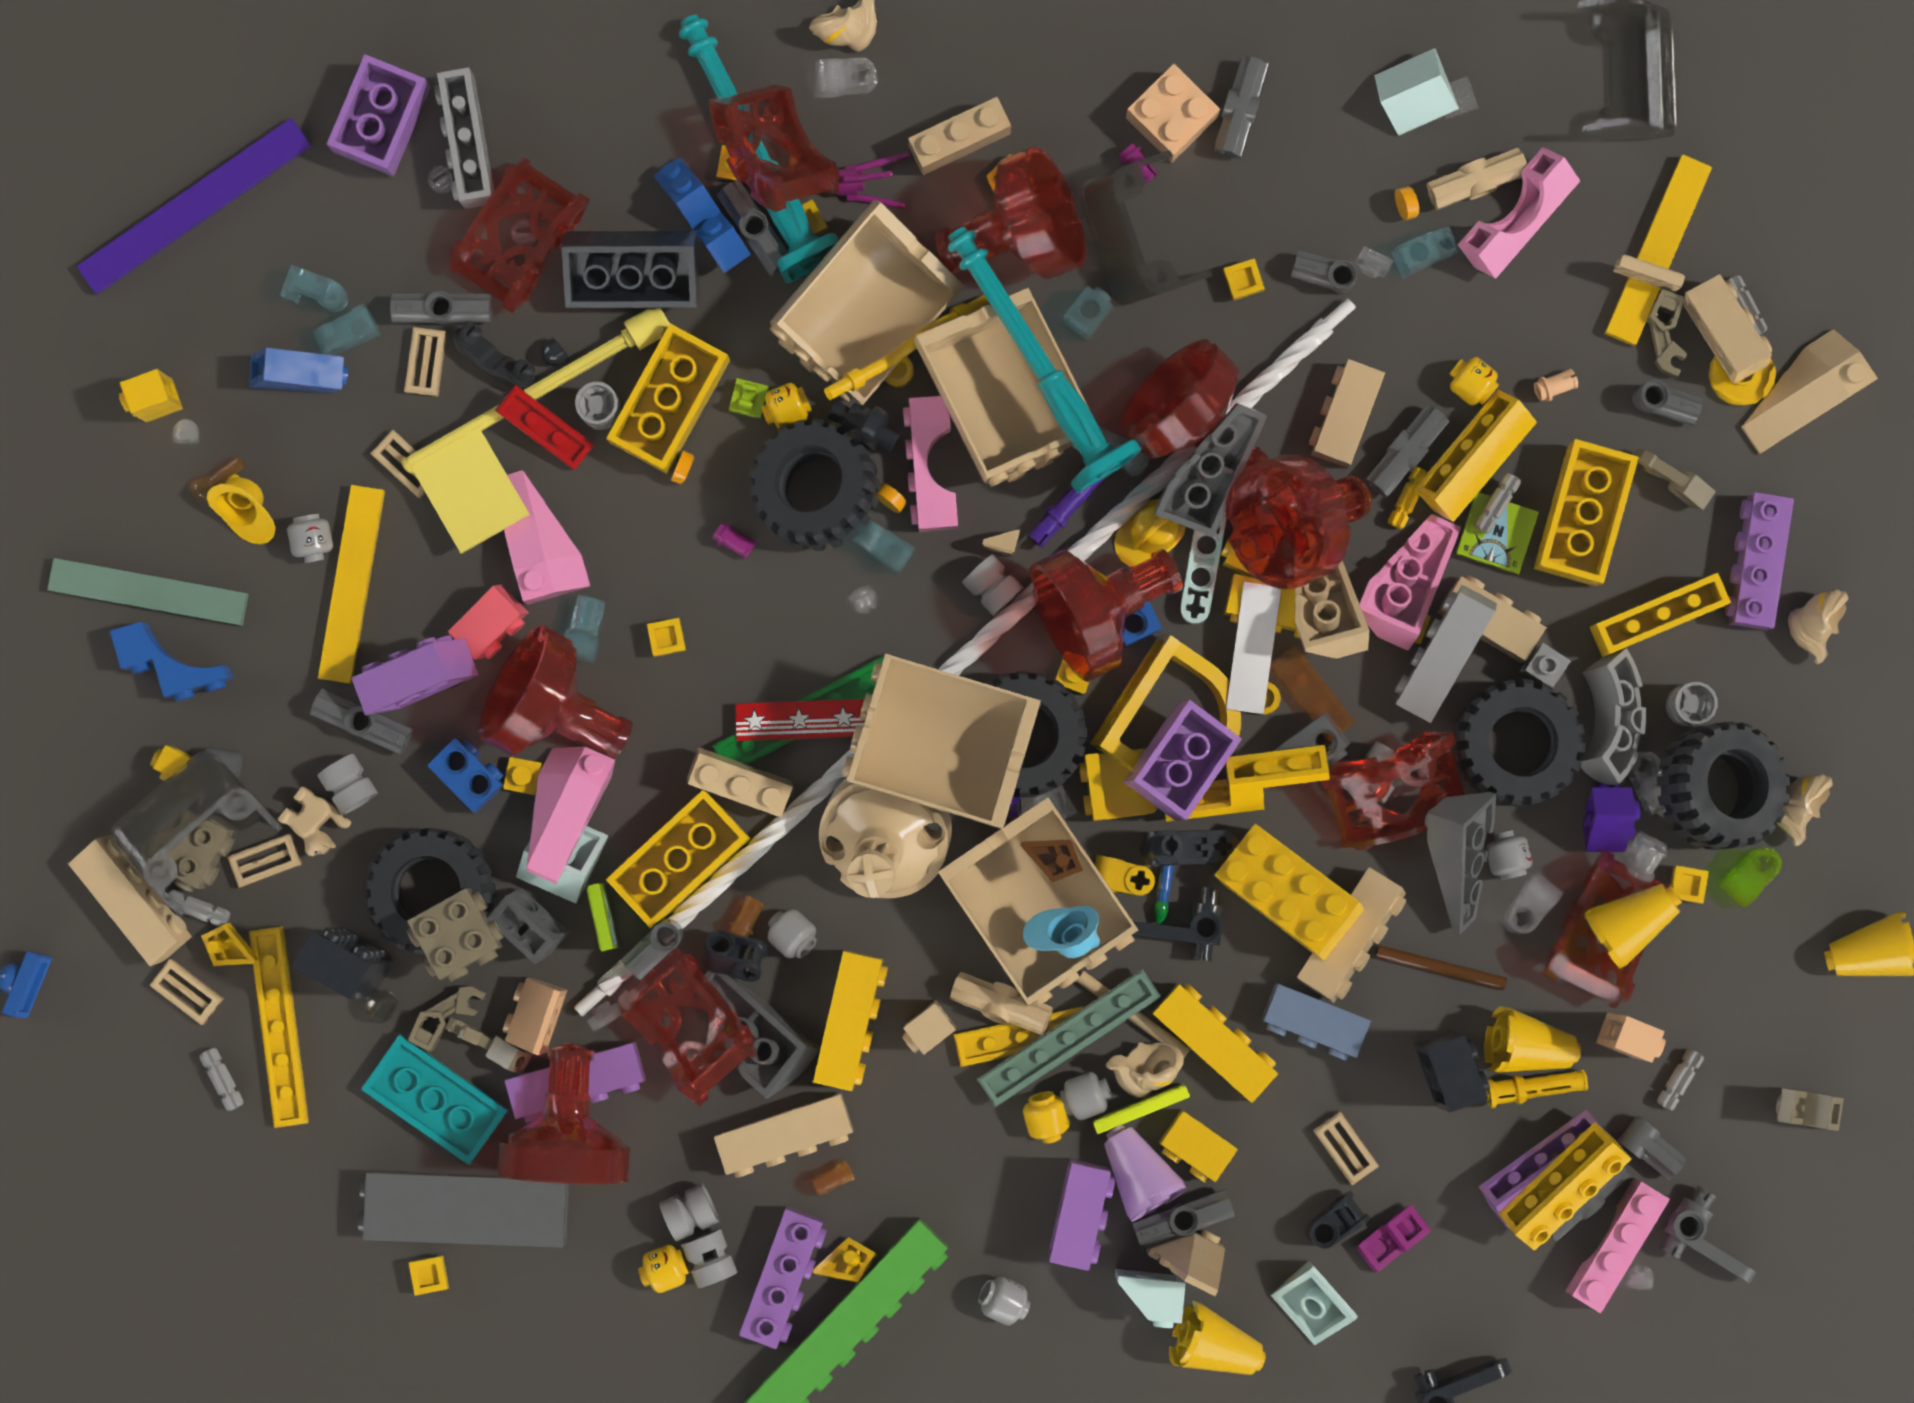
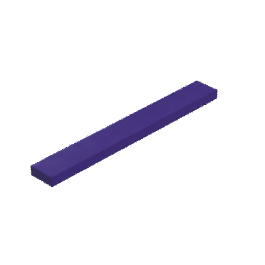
M290 118L76 267L92 290L98 295L312 147L294 120Z

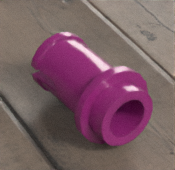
M1132 143L1118 156L1122 160L1120 164H1125L1143 187L1158 172L1140 152L1142 148L1140 146L1137 148Z
M724 522L720 524L712 538L717 541V546L722 544L744 559L749 556L757 542L732 528V523L727 525Z

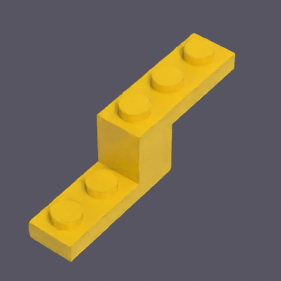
M1325 745L1229 757L1226 762L1227 779L1212 782L1188 819L1264 810L1263 788L1330 780ZM1165 814L1166 822L1175 821Z

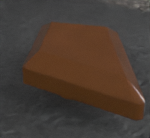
M1071 839L1026 841L1020 843L1023 850L1051 883L1083 871Z

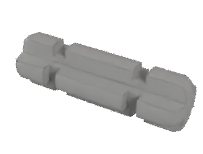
M1736 275L1726 280L1725 282L1729 281L1734 286L1738 295L1737 301L1742 309L1747 308L1752 314L1755 321L1754 327L1758 334L1761 335L1766 332L1767 325L1763 318H1759L1758 314L1760 312L1749 291H1745L1744 287L1746 285L1742 277Z
M1510 473L1504 475L1499 483L1500 488L1494 491L1483 509L1484 514H1481L1475 522L1474 526L1476 529L1485 534H1489L1496 525L1495 520L1501 517L1513 497L1511 494L1516 492L1520 486L1521 480Z
M171 890L166 898L165 905L175 911L182 910L183 914L204 922L211 921L213 925L218 927L227 924L230 919L231 913L228 910L220 907L214 908L212 904L191 896L186 898L183 893Z
M211 1048L201 1053L199 1058L203 1066L208 1067L209 1071H207V1074L218 1095L223 1096L221 1101L225 1109L231 1111L241 1106L243 1099L239 1091H235L236 1085L225 1064H221L220 1060L222 1058L218 1050Z
M1693 1049L1686 1050L1682 1057L1683 1063L1677 1065L1665 1085L1667 1087L1666 1091L1662 1090L1657 1099V1103L1667 1110H1674L1679 1102L1678 1096L1684 1094L1696 1074L1693 1071L1695 1068L1699 1069L1704 1060V1057Z

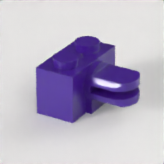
M1595 781V788H1592L1591 794L1588 796L1582 824L1586 852H1626L1629 839H1634V821H1639L1640 803L1639 801H1634L1632 788H1621L1620 784L1606 785Z

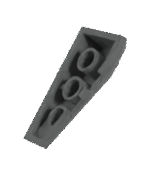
M1236 403L1167 482L1154 514L1214 537L1267 415Z
M1492 792L1445 797L1428 811L1425 818L1427 843L1453 933L1460 935L1476 919L1483 885L1482 880L1477 878L1483 863L1487 862L1489 851L1483 849L1486 833H1492L1495 824L1496 794Z
M708 970L694 988L711 1021L716 1023L722 1034L727 1050L731 1051L739 1065L737 1068L740 1074L764 1098L769 1099L799 1077L819 1053L821 1048L799 1028L736 978Z

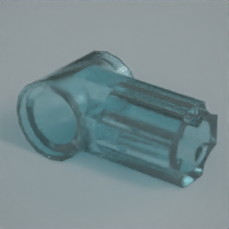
M578 595L570 628L566 629L563 637L560 657L589 664L594 663L599 647L600 636H598L605 610V601Z

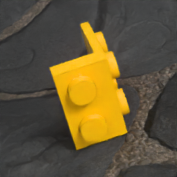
M1136 749L1133 751L1142 755L1146 749ZM1106 754L1084 755V762L1079 763L1081 783L1087 782L1089 794L1083 796L1085 815H1091L1092 822L1153 814L1157 807L1124 783L1131 770Z

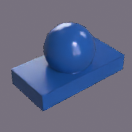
M27 951L22 964L14 962L1 968L0 989L9 995L2 1013L17 1018L29 1017L51 964V956L40 952Z

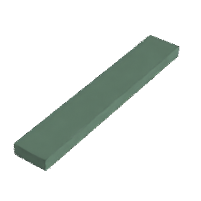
M53 558L47 589L58 593L243 626L249 597L248 593Z
M1141 969L977 1078V1080L996 1107L1161 996L1144 970Z

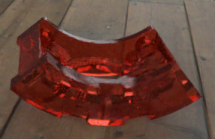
M773 84L765 88L726 98L718 97L708 100L718 143L724 142L730 155L726 162L738 182H745L752 190L750 196L759 204L776 212L786 209V202L821 192L831 195L839 193L837 164L821 154L807 137L795 109L791 88ZM769 98L770 103L764 109L762 116L759 117L758 101ZM750 103L749 112L739 110V105ZM769 105H771L773 115L769 111ZM752 132V142H749L748 138ZM761 135L771 139L788 151L786 169L773 162L760 160L755 152L760 145Z
M526 158L519 162L517 166L511 164L506 169L502 177L503 181L485 203L463 240H459L450 252L453 260L449 270L453 273L457 271L502 301V307L512 314L530 298L538 279L547 266L542 261L546 255L549 256L552 247L556 250L559 249L562 245L565 231H573L581 223L591 200L582 193L575 196L530 166L531 161ZM523 181L542 193L537 201H532L534 195L530 187H528V191L525 194L517 193V189ZM509 197L513 201V203L503 205ZM548 197L557 202L558 204H560L561 206L552 203H547ZM531 212L529 225L533 236L538 241L536 246L533 248L528 245H516L503 253L498 233L499 220L514 214ZM540 213H544L541 217L542 221H550V226L547 229L542 230L537 227ZM485 230L487 231V240L481 238ZM480 249L483 251V257L478 261L480 264H487L492 259L494 260L493 266L487 273L469 262L475 250ZM517 254L525 256V262L522 266H516L515 259L509 265L507 263L509 259ZM498 272H500L504 280L511 287L510 289L494 279Z
M1424 731L1413 741L1394 750L1395 757L1378 762L1377 757L1352 762H1336L1329 769L1330 780L1321 781L1323 790H1328L1342 837L1340 840L1342 848L1354 847L1355 850H1366L1373 845L1401 840L1427 830L1425 818L1431 808H1434L1445 797L1465 795L1452 752V747L1456 744L1453 732ZM1419 769L1417 774L1421 777L1410 776L1412 771ZM1400 777L1410 786L1421 787L1415 802L1405 814L1388 810L1377 804L1387 795L1391 786V779ZM1443 780L1447 795H1442L1437 799V796L1445 793L1440 785H1434V783ZM1380 783L1379 788L1375 792L1368 788V785ZM1342 789H1346L1354 800L1346 802ZM1364 808V810L1357 814L1356 819L1359 823L1368 820L1370 825H1356L1353 827L1349 812Z
M1603 849L1583 881L1584 889L1579 895L1578 902L1573 900L1561 925L1564 927L1562 935L1553 944L1543 975L1553 980L1560 977L1610 1002L1609 1006L1616 1009L1622 1000L1628 1001L1634 991L1635 983L1632 982V979L1645 948L1626 966L1620 969L1609 956V951L1597 953L1596 937L1591 928L1584 923L1586 918L1585 912L1590 908L1596 907V899L1599 896H1602L1605 899V903H1608L1611 898L1616 900L1630 895L1636 887L1645 890L1663 883L1615 860L1614 854ZM1610 873L1631 884L1623 890ZM1669 883L1667 885L1663 884L1666 889L1670 886L1674 889V886ZM1585 936L1588 939L1589 954H1585L1587 946L1581 948L1577 945L1578 937ZM1572 964L1587 966V972ZM1595 965H1600V973L1604 979H1608L1607 972L1609 970H1613L1616 973L1617 980L1615 986L1594 976Z
M675 948L670 952V956L630 992L626 990L618 997L621 1015L651 1045L655 1042L660 1045L662 1052L666 1054L662 1060L673 1077L676 1088L700 1107L709 1099L707 1093L746 1057L753 1058L757 1055L753 1045L755 1037L741 1023L733 1009L714 985L699 970L700 965L697 960L689 953L683 955ZM676 969L684 976L685 985L680 987L676 979H671L669 987L674 995H669L661 981ZM654 988L659 997L641 1003L640 1000ZM697 990L703 997L693 995ZM676 1006H689L708 1011L709 1028L705 1045L698 1041L678 1043L675 1040L681 1027V1016ZM670 1014L671 1024L665 1027L660 1021L661 1017L669 1016ZM728 1037L734 1044L729 1049L725 1047V1040ZM691 1048H695L702 1055L694 1053V1058L691 1061L688 1057V1051ZM716 1050L725 1052L719 1058L714 1054Z

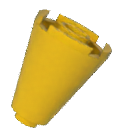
M1659 884L1590 908L1585 912V917L1600 943H1603L1609 951L1608 954L1621 969L1680 913L1677 906L1682 901L1672 886L1666 889L1663 884Z
M1905 910L1895 912L1830 943V950L1824 952L1828 971L1835 970L1837 976H1914L1912 965L1914 964V939L1909 922H1901V919L1906 918Z
M1501 1006L1493 1012L1491 1017L1497 1019L1494 1027L1487 1026L1484 1040L1485 1062L1492 1065L1488 1068L1489 1071L1503 1073L1571 1068L1574 1063L1578 1062L1581 1046L1577 1043L1574 1035L1510 1007Z
M1192 1301L1193 1306L1187 1305L1183 1309L1182 1324L1176 1323L1172 1336L1178 1338L1176 1348L1171 1346L1169 1348V1360L1172 1365L1252 1375L1256 1370H1261L1265 1362L1266 1353L1263 1351V1346L1260 1342L1199 1302Z

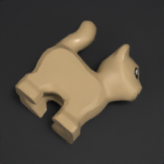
M301 787L294 796V800L302 804L301 811L298 813L292 808L290 810L286 808L278 818V821L289 825L298 836L303 838L306 854L312 857L317 854H325L330 848H335L336 845L328 834L319 830L320 827L329 818L340 828L350 827L351 821L348 818H344L339 810L328 800L314 795L306 787Z

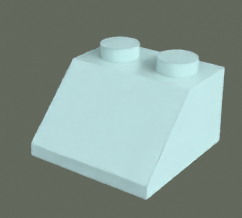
M586 826L557 884L526 871L529 851L528 843L523 851L516 877L573 903H577L592 875L608 835Z
M1115 1269V1277L1118 1284L1144 1316L1153 1322V1326L1173 1328L1174 1323L1182 1324L1186 1284L1184 1280L1172 1274Z

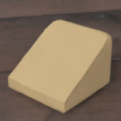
M1020 529L983 539V549L1011 557L1012 555L1014 556Z

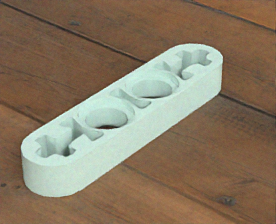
M1227 509L1218 527L1219 534L1216 533L1213 537L1197 530L1193 531L1180 604L1182 619L1192 625L1202 623L1210 613L1227 519ZM1209 536L1215 541L1216 548L1213 553L1203 554L1198 550L1197 542L1201 537ZM1203 568L1208 571L1210 581L1207 585L1197 586L1192 582L1191 575L1195 569ZM1188 589L1195 592H1208L1207 598L1200 596L1199 607L1204 608V613H1199L1196 618H1191V612L1186 610V605H1192L1195 595H1188Z

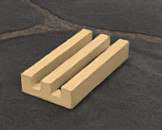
M1625 254L1616 261L1613 270L1615 273L1674 293L1682 287L1685 279L1684 274Z
M413 327L404 388L405 393L438 397L447 338L446 331ZM423 335L426 336L420 381L419 386H413L420 336ZM433 337H438L431 388H427Z
M392 430L371 454L420 499L425 492L423 487L420 485L417 488L381 454L386 449L402 464L403 456L390 445L393 440L410 455L417 452L399 434Z
M286 834L228 856L238 888L302 865V861L297 854L298 850L293 843L292 834ZM284 843L287 846L285 850L243 866H238L237 861ZM289 855L292 861L244 879L241 874Z
M173 959L167 961L149 985L201 1025L206 1023L208 1017L213 1014L217 1005L224 999ZM172 969L212 1001L210 1003L206 1002L168 972ZM165 979L203 1008V1013L200 1014L162 985L161 981Z
M1340 1111L1313 1130L1351 1185H1354L1379 1167ZM1339 1122L1369 1164L1368 1166L1363 1168L1334 1125ZM1326 1130L1330 1131L1358 1171L1354 1176L1324 1135Z

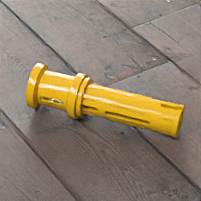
M1584 1069L1526 1079L1519 1075H1513L1512 1079L1493 1082L1492 1079H1487L1490 1090L1485 1092L1488 1097V1107L1493 1109L1498 1104L1516 1102L1517 1105H1521L1529 1098L1587 1091L1588 1079Z

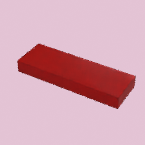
M514 384L495 409L498 414L573 470L578 467L594 446L593 442L516 384Z

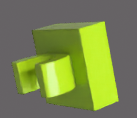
M737 378L729 411L761 419L763 414L761 406L765 405V394L769 391V386Z

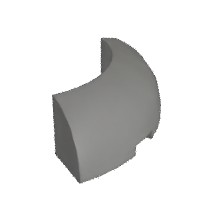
M1627 648L1603 657L1582 672L1593 697L1595 725L1590 745L1579 761L1582 762L1581 768L1586 774L1606 785L1620 784L1628 775L1639 755L1636 750L1640 735L1645 734L1646 708L1641 706L1639 688L1643 686L1637 667Z

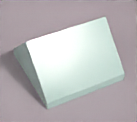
M1435 48L1374 75L1380 102L1399 136L1459 110Z
M1310 1261L1305 1263L1271 1294L1273 1299L1314 1345L1355 1321L1358 1317Z

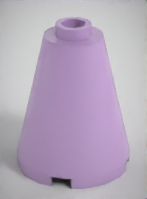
M1121 1125L1106 1135L1109 1139L1104 1143L1126 1215L1132 1222L1155 1212L1157 1207L1164 1203L1168 1204L1186 1191L1187 1188L1184 1181L1132 1127L1125 1129Z

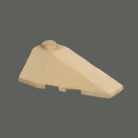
M1833 329L1804 347L1796 360L1784 372L1776 385L1761 401L1741 428L1758 454H1760L1878 378L1861 352Z
M1327 521L1296 529L1295 625L1305 652L1337 659L1368 650L1370 630Z
M1203 1229L1201 1234L1194 1232L1191 1235L1180 1236L1147 1248L1146 1252L1151 1258L1156 1260L1159 1258V1263L1171 1269V1272L1179 1278L1216 1296L1219 1289L1225 1247L1219 1244L1221 1237Z

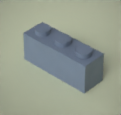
M1277 983L1274 985L1261 1018L1262 1021L1268 1023L1267 1030L1285 1036L1288 1030L1299 1035L1297 1042L1315 1049L1318 1043L1330 1047L1328 1054L1347 1061L1348 1055L1357 1058L1371 1020Z

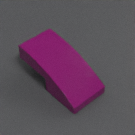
M1411 1204L1372 1231L1354 1247L1372 1271L1376 1273L1402 1252L1412 1248L1429 1234L1431 1230Z

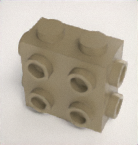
M169 800L167 805L162 804L154 818L157 824L152 834L147 833L139 847V851L142 852L139 860L147 863L145 869L155 875L163 877L166 873L176 878L174 884L189 892H192L194 888L205 889L206 885L211 886L219 873V868L216 866L221 856L226 857L234 844V839L231 838L234 830L178 801Z
M466 888L407 921L410 929L407 930L408 936L416 948L421 946L427 958L423 959V963L432 977L437 975L439 980L449 978L450 982H453L469 973L466 968L467 966L476 961L482 966L498 957L496 950L503 947L500 939L504 937L497 923L494 920L489 922L484 910L487 909V905L479 891L473 893L471 888Z

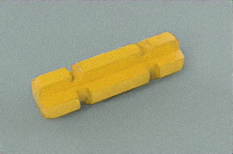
M1415 467L1408 478L1410 481L1405 484L1394 506L1396 510H1393L1388 518V524L1397 529L1405 527L1409 519L1407 515L1412 513L1420 496L1415 491V488L1428 473L1426 470Z

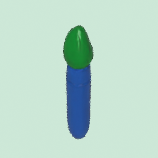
M1174 866L1160 867L1156 901L1153 905L1155 922L1157 924L1163 922L1168 913L1167 901L1170 894Z

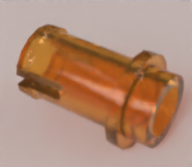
M746 895L745 901L734 922L730 921L729 923L732 925L729 931L747 938L749 934L753 935L754 932L751 930L765 904Z
M846 1160L821 1174L816 1172V1177L811 1179L819 1197L824 1194L828 1197L830 1191L851 1180H855Z

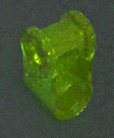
M1754 849L1721 880L1719 887L1742 909L1746 908L1780 872L1782 867L1780 855L1773 849ZM1759 857H1769L1767 864L1770 866L1769 869H1759L1761 862L1758 860Z

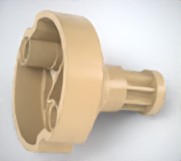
M846 778L832 793L820 822L819 842L825 862L835 865L841 872L840 881L864 897L898 898L910 895L925 887L938 874L945 861L952 834L950 814L846 782ZM934 822L939 824L942 829L932 830L927 824ZM830 836L837 838L840 842L834 841Z

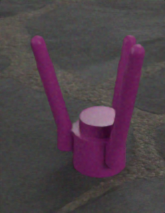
M904 152L859 165L845 166V169L836 170L838 196L847 195V202L861 201L871 203L873 200H877L884 206L905 208L904 202L859 194L858 191L865 190L864 181L888 178L893 175L892 171L863 173V171L907 159L911 154Z

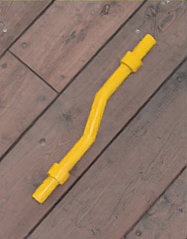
M982 295L967 304L960 303L951 308L949 314L922 327L888 355L860 370L855 368L845 373L843 379L824 389L826 397L832 400L849 390L853 392L865 386L867 380L895 366L917 349L913 341L916 335L963 315L972 314L980 308L989 305V301L985 295Z

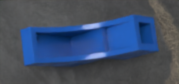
M680 157L673 162L665 164L658 173L653 175L692 230L697 231V237L724 273L751 255L733 226L720 212L703 184Z
M141 621L110 631L120 668L127 671L132 670V674H139L151 670V664L154 663L163 697L174 698L175 702L194 698L193 692L205 688L207 693L226 688L225 682L234 680L231 668L228 666L197 668L177 661L160 646L148 623Z

